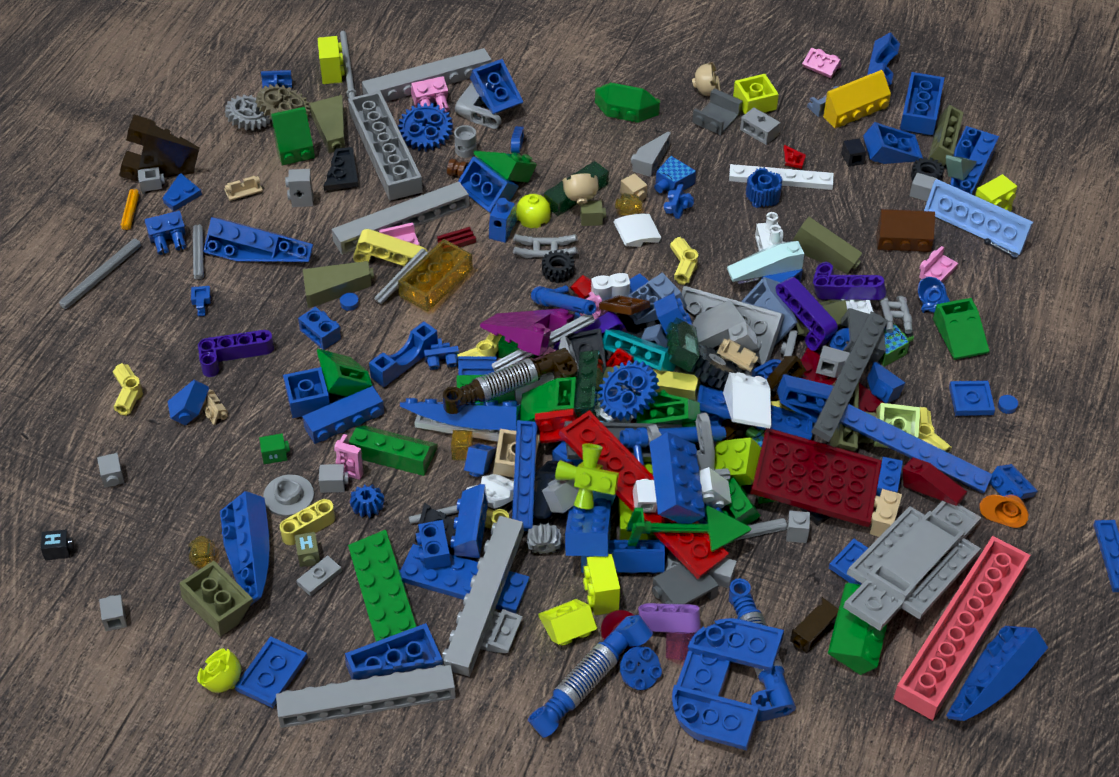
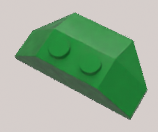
M610 82L595 89V104L607 117L639 123L658 116L660 113V100L643 88Z

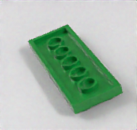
M387 530L349 544V551L376 642L417 627Z

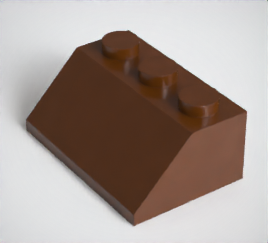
M881 209L876 232L877 250L931 252L934 241L935 211Z

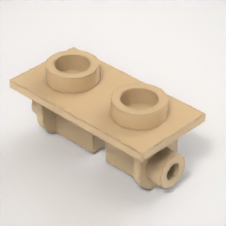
M259 177L245 178L242 184L240 180L227 183L224 190L229 201L262 192Z
M724 338L717 351L720 357L727 361H733L743 370L751 371L758 359L756 353L745 347L740 353L738 349L741 345L731 339L727 340Z
M209 389L202 409L212 424L216 425L217 419L224 420L228 417V411L222 403L219 404L220 400L215 392Z

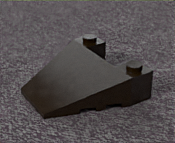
M134 114L128 128L126 141L142 145V155L126 150L119 176L139 181L138 170L159 167L160 174H164V177L178 176L181 173L183 175L193 174L200 147L181 136L177 138L170 134L171 131L167 128L163 130L153 120Z

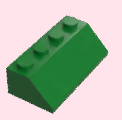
M365 425L355 428L349 440V445L361 448L363 461L425 476L438 447L436 443Z
M846 583L827 654L859 675H862L878 666L887 624L879 631L843 608L845 601L861 586V584Z

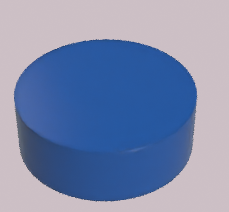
M354 293L342 295L340 298L341 307L347 311L356 309L359 305L358 296Z
M1003 395L999 398L997 406L1001 412L1012 414L1017 410L1018 401L1011 395Z

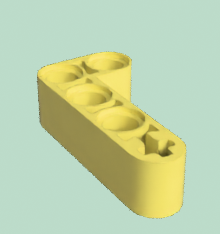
M364 229L357 242L353 259L355 262H369L372 255L405 266L421 249L426 251L427 249L370 229ZM427 258L415 270L424 269Z

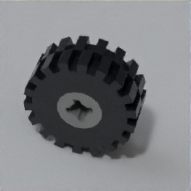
M705 345L697 346L687 362V367L692 373H695L697 378H701V381L707 382L710 386L714 385L718 389L725 388L729 372H738L737 365L732 363L733 361L724 360L712 347L708 348Z

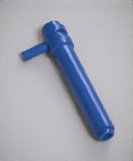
M566 285L556 289L538 286L531 292L532 300L539 305L554 306L585 315H592L596 311V304L593 301L564 294L569 292Z
M720 425L711 426L713 442L725 439L726 430ZM639 427L636 430L633 428L621 430L620 442L626 448H633L635 458L644 466L641 448L649 445L647 429ZM696 427L659 428V432L662 435L669 432L691 443L699 442Z

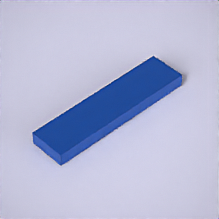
M1095 520L1093 525L1113 592H1119V531L1116 521Z

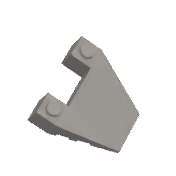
M729 300L696 316L693 322L695 330L692 331L694 339L683 343L678 352L680 366L687 374L695 375L687 367V362L697 346L705 345L708 348H713L720 345L725 338L741 345L738 349V352L741 353L744 347L750 351L757 349L758 343L755 332Z

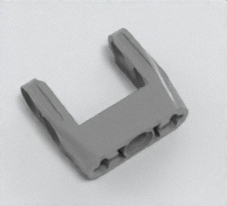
M471 83L457 101L455 112L470 122L492 129L498 128L501 124V118L497 113L492 114L490 110L481 108L484 102L476 92L473 83Z
M705 412L698 414L695 421L700 450H697L699 471L708 467L712 470L715 469V450L709 416ZM656 424L647 426L649 442L662 435Z

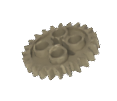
M270 84L269 88L267 86H264V89L261 88L256 97L257 107L260 108L259 111L264 112V116L269 115L270 120L273 113L300 107L306 108L307 117L310 113L309 102L306 101L307 98L302 97V93L297 94V90L292 91L291 87L286 89L284 85L279 87L276 84L273 87Z

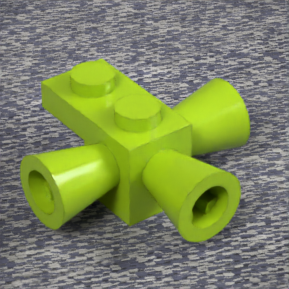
M590 443L582 444L583 462L577 467L562 460H559L557 464L555 479L575 480L574 487H579L573 504L575 507L593 509V491L611 495L616 494L619 473L602 470L603 465L597 464L603 449L602 446Z

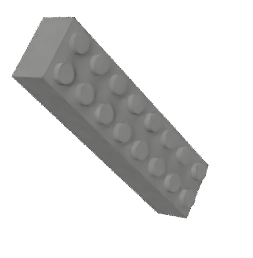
M381 91L348 98L351 118L389 201L422 193V177Z

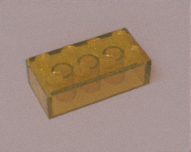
M443 239L398 280L399 296L427 312L430 311L473 269L472 254Z

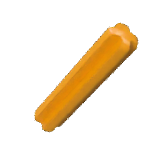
M130 189L120 224L123 230L131 228L139 198V191L137 189Z

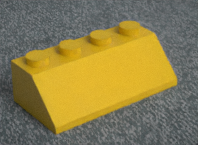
M882 70L828 91L823 117L836 129L889 107L891 92L884 72Z

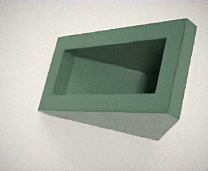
M946 155L948 176L964 181L977 161Z

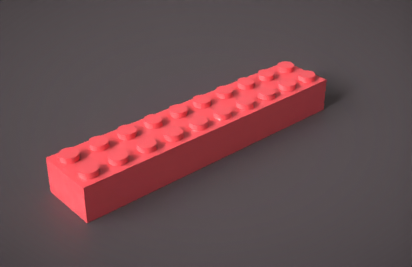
M994 536L991 537L898 683L893 699L933 721L1024 573L1031 556L1030 554Z

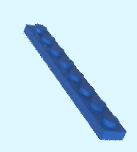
M847 404L839 421L840 424L911 459L914 457L931 463L946 476L981 493L985 492L993 475L850 404Z

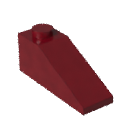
M912 457L902 468L903 486L955 506L967 495L965 489L931 463Z

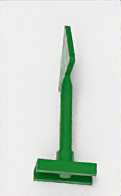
M707 506L705 509L707 524L651 523L650 521H644L643 508H634L626 531L632 532L628 540V546H637L641 534H650L651 532L709 534L711 551L714 552L749 533L751 527L710 506Z

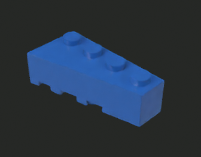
M426 623L345 653L346 667L352 680L368 679L372 676H386L395 672H410L415 669L434 668L443 663Z

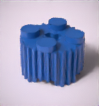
M765 167L756 168L755 172L748 176L746 197L752 202V206L759 208L762 205L763 207L765 205H777L781 195L782 176L778 173L775 175V172L772 173V171L768 172V169H765Z

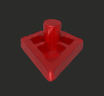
M784 145L785 165L802 169L806 155Z
M582 275L570 286V289L577 297L586 299L590 297L588 293L591 292V279Z
M617 348L607 361V367L620 366L621 362L626 366L628 360L633 362L634 356L621 348Z

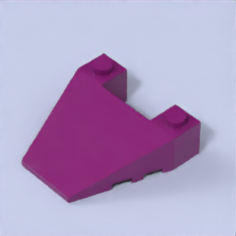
M562 308L497 313L480 323V327L496 336H499V334L505 336V341L508 343L514 341L518 344L517 348L540 356L548 349L551 332L574 321L575 315Z

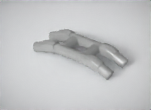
M515 234L513 241L527 246L533 245V250L514 247L513 253L524 258L544 257L545 254L549 255L550 251L554 253V250L560 252L558 245H568L571 242L578 241L576 234L559 238H532ZM540 245H551V250H540ZM577 247L563 249L564 254L566 251L569 252V255L578 254Z
M886 296L878 300L882 306L884 318L888 320L886 323L887 333L894 331L893 318H903L905 333H912V317L909 313L907 299L904 296H897V302L888 301ZM890 309H901V311H890Z

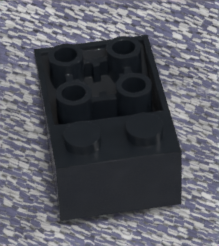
M547 461L535 473L533 518L547 519L553 514L542 490L548 486L549 482L555 480L559 461ZM564 461V462H566V463H569V464L575 466L573 462Z

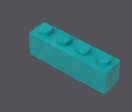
M605 330L603 338L605 350L614 353L617 348H621L634 356V361L637 360L639 363L643 361L646 365L660 371H674L679 352L620 330Z

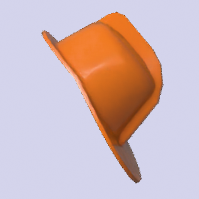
M989 495L980 502L981 514L993 522L1018 528L1025 525L1028 521V511L1024 502L1018 496Z

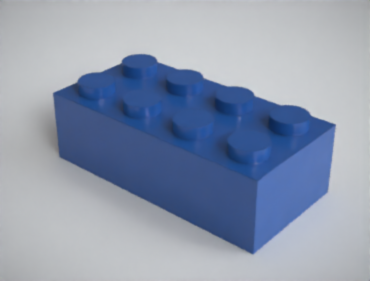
M911 72L900 130L928 135L934 134L945 77Z
M669 432L649 442L658 515L677 523L692 524L705 517L695 444Z
M597 498L594 500L593 509H581L575 506L569 509L565 531L566 556H608L611 532V500Z

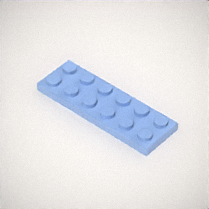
M938 179L933 183L924 211H935V217L983 239L989 238L991 242L1019 255L1023 251L1033 222Z

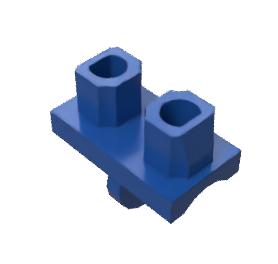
M291 70L261 71L262 88L264 86L269 88L270 84L273 87L276 84L279 87H282V85L285 88L292 87Z
M679 184L676 190H669V202L664 203L666 214L674 213L675 219L681 218L683 209L690 208L694 204V198L691 194L684 193L683 184Z
M437 338L438 344L431 345V350H424V359L430 370L440 368V360H446L447 367L449 368L457 366L458 346L450 347L449 342L442 343L441 338Z

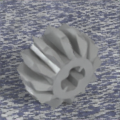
M540 523L539 526L534 525L528 530L527 544L532 552L548 554L549 552L554 553L556 549L560 548L562 537L560 529L556 525L550 526L549 523L546 525Z

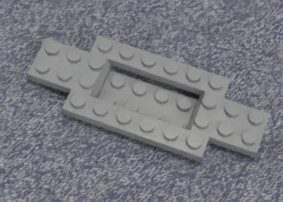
M944 501L926 515L909 506L849 567L847 575L859 581L862 585L845 601L843 608L879 631L901 608L916 618L921 619L979 554L981 548L965 538L979 524L982 517L960 504L955 506ZM948 550H951L946 555V557L935 567V569L915 589L919 581L931 570V568L943 557V555Z

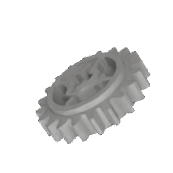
M237 95L236 99L231 98V101L227 102L225 117L228 118V122L233 121V126L238 125L239 129L243 127L245 130H248V128L254 130L255 128L261 129V126L266 127L267 123L270 124V116H264V112L259 111L260 108L257 107L256 98L252 97V95H243V97Z

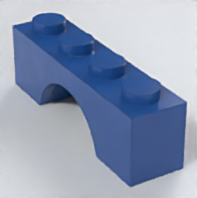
M891 32L875 41L867 75L882 70L888 86L892 84L893 72L887 67V64L898 54L900 46L899 41Z
M425 321L410 331L407 342L397 353L386 355L382 352L369 362L371 378L383 387L388 385L424 357V350H431V345L438 344L437 330Z

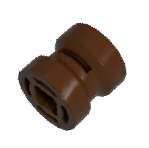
M451 158L447 166V175H457L460 178L469 163L465 161L458 162L457 159Z

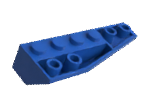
M968 126L965 127L955 148L954 156L977 162L964 181L951 177V186L974 195L996 151L999 136Z
M211 217L203 252L234 261L310 262L314 244L222 218Z
M406 398V401L400 402V407L420 416L454 426L516 431L517 420L520 419L521 404H517L515 400H506L503 404L498 403V400H488L483 403H470L464 406L459 413L449 414L444 410L443 402H437V399H425V402H418V398Z
M244 491L220 511L223 543L236 583L253 598L252 605L262 597L269 564V529L265 497Z
M1004 626L999 630L998 635L988 643L987 648L977 660L946 715L948 719L965 721L979 714L1010 692L1026 676L1048 649L1036 628Z

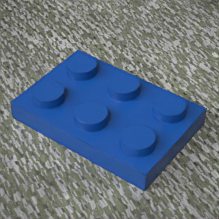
M270 636L235 685V690L273 708L277 703L276 694L286 690L307 660V653Z

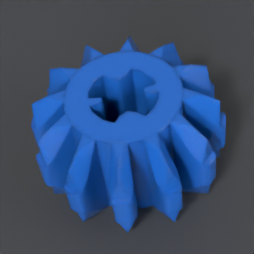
M364 483L363 488L356 487V491L351 492L350 506L353 508V512L359 514L361 518L365 515L370 518L371 514L378 515L379 510H383L384 495L381 493L380 488H375L373 484L367 487Z

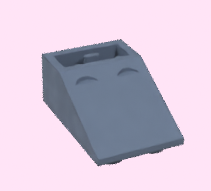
M663 272L626 296L650 301V308L633 315H628L636 325L659 320L654 302L672 293L675 294L676 298H681L684 307H687L681 291Z
M764 277L742 302L784 314L775 342L776 345L798 322L794 313L776 293V285L780 282Z

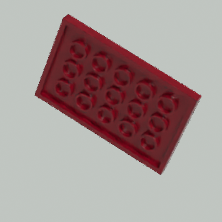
M766 428L750 494L869 527L882 460Z

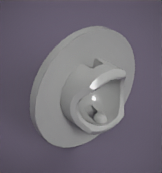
M283 475L272 480L267 485L263 497H265L266 508L271 513L281 517H290L312 504L314 490L311 483L301 476Z

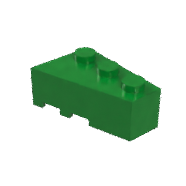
M657 392L658 396L652 397L655 403L648 404L650 409L644 408V414L641 415L638 412L636 417L637 423H696L697 415L700 414V402Z

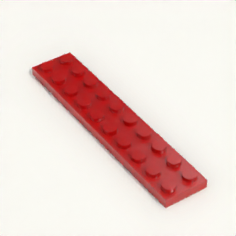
M589 410L561 429L559 436L582 460V444L590 443L603 447L597 464L603 465L602 470L619 473L616 495L633 512L635 508L633 488L636 480H654V477ZM657 509L656 512H643L644 521H650L651 523H677L658 515ZM653 532L697 579H700L722 562L729 554L723 547L712 552L709 534Z

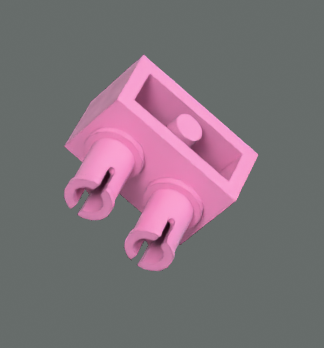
M444 76L412 83L411 95L415 107H418V103L422 107L426 102L427 106H430L431 103H437V105H440V110L445 108V113L450 110L446 101L448 88Z

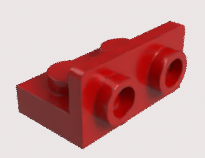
M574 409L536 413L535 422L540 430V442L564 441L559 436V432L564 428L565 421L577 419Z

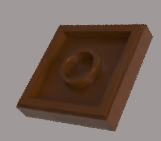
M620 295L599 303V310L633 315L650 308L649 300Z

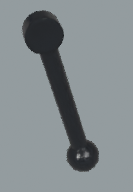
M989 238L984 240V244L991 245L1010 255V258L1013 260L1017 259L1018 254L1016 252H1010L991 242Z

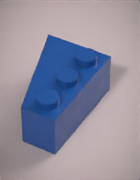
M783 374L777 393L780 403L799 414L805 415L810 421L815 423L833 386Z

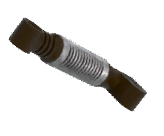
M565 347L535 359L527 358L516 364H511L507 368L504 367V369L501 368V370L498 369V371L488 373V375L485 374V376L475 378L469 385L467 384L460 388L453 386L446 388L443 391V408L449 414H457L464 406L470 403L488 401L491 398L493 399L507 392L509 393L510 391L535 383L542 376L553 373L555 378L576 377L577 379L578 366Z

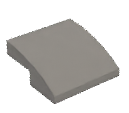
M502 609L501 613L494 611L480 649L508 653L523 616Z

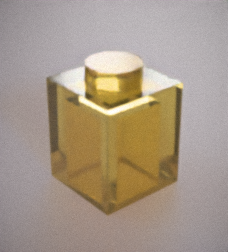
M453 430L451 441L452 460L466 461L468 448L473 445V431Z

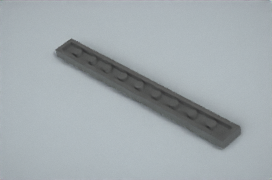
M872 311L868 315L811 431L827 442L832 438L888 321L881 315Z

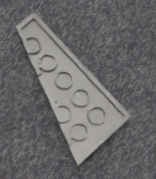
M687 286L683 287L682 295L687 305L685 309L695 316L730 300L756 334L758 348L752 350V352L758 356L757 362L762 365L769 361L784 314Z

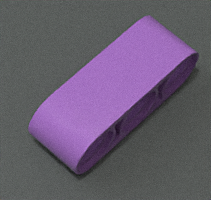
M647 603L638 608L639 615L654 632L693 633L701 629L700 611L696 605Z

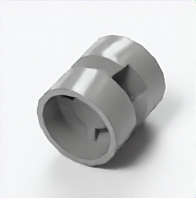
M468 125L457 127L454 131L455 153L463 158L474 156V151H477L476 130Z

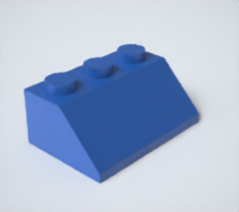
M475 156L472 157L458 180L469 196L490 213L499 198H506L510 202L519 187L511 180H506Z
M479 484L462 491V497L457 501L459 515L454 519L455 536L451 537V548H454L455 556L480 558L488 509L485 484Z

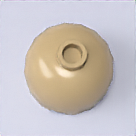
M713 62L701 65L695 72V78L692 79L694 88H697L704 96H710L714 88L720 91L719 77L714 72L717 69Z
M591 174L571 175L569 180L564 178V192L570 200L576 201L577 204H586L588 200H591L597 194L598 177L595 175L594 178H591Z

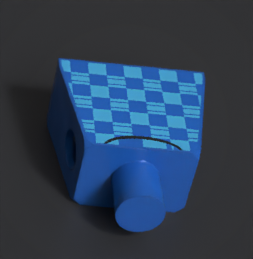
M670 156L656 172L655 190L658 193H662L664 190L669 192V190H676L679 184H683V190L695 184L696 171Z
M499 198L489 220V239L506 243L517 222L516 205L513 202L507 201L506 198Z

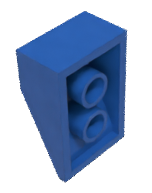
M503 59L472 70L470 79L476 92L492 114L523 103Z
M874 122L863 135L870 160L874 162L891 164L915 162L919 158L923 159L914 134Z

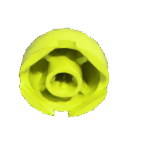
M525 195L516 206L517 221L519 220L521 225L528 228H539L541 224H547L551 218L550 204L541 195Z
M224 648L219 649L207 658L205 662L208 665L204 670L200 668L197 676L198 683L215 693L233 689L239 681L241 674V664L236 655L229 649L227 651Z

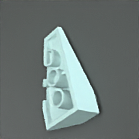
M799 241L773 244L728 266L727 270L732 282L800 270L803 266L804 252Z

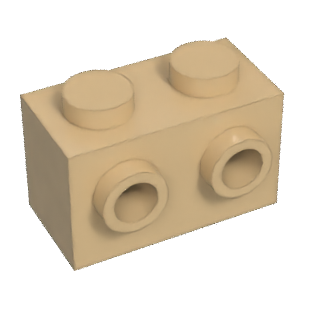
M882 489L881 495L876 496L874 508L877 509L872 514L871 535L880 537L895 522L902 494Z

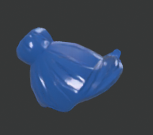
M926 277L919 282L918 295L923 303L921 308L923 313L927 310L935 313L936 304L950 302L946 287L939 279Z

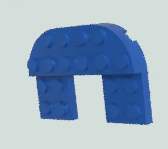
M728 618L716 620L715 624L707 628L703 626L695 633L688 644V653L678 682L674 685L672 692L676 719L688 735L704 743L705 740H710L747 750L759 714V707L723 698L720 695L731 662L772 672L784 636V630L741 619Z

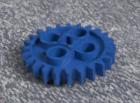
M425 102L424 106L421 107L418 103V108L411 106V111L406 109V114H402V119H399L398 129L404 142H406V146L411 145L412 149L418 147V151L421 148H424L425 152H427L428 148L434 151V146L440 148V143L445 145V140H450L449 135H452L453 129L452 118L449 116V112L445 113V108L440 110V105L433 107V103H431L430 106H427Z
M628 360L626 366L621 362L619 369L614 366L613 373L607 372L609 377L603 378L605 384L599 385L602 390L597 393L600 396L598 399L601 403L600 407L608 416H611L613 419L617 417L619 421L624 417L629 421L631 415L636 419L638 412L643 415V409L649 410L648 404L655 403L652 397L658 396L655 390L660 389L657 385L659 379L656 377L657 374L643 361L639 363L635 360L632 363Z

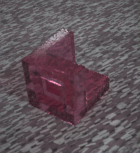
M666 632V658L685 660L688 653V644L695 633Z

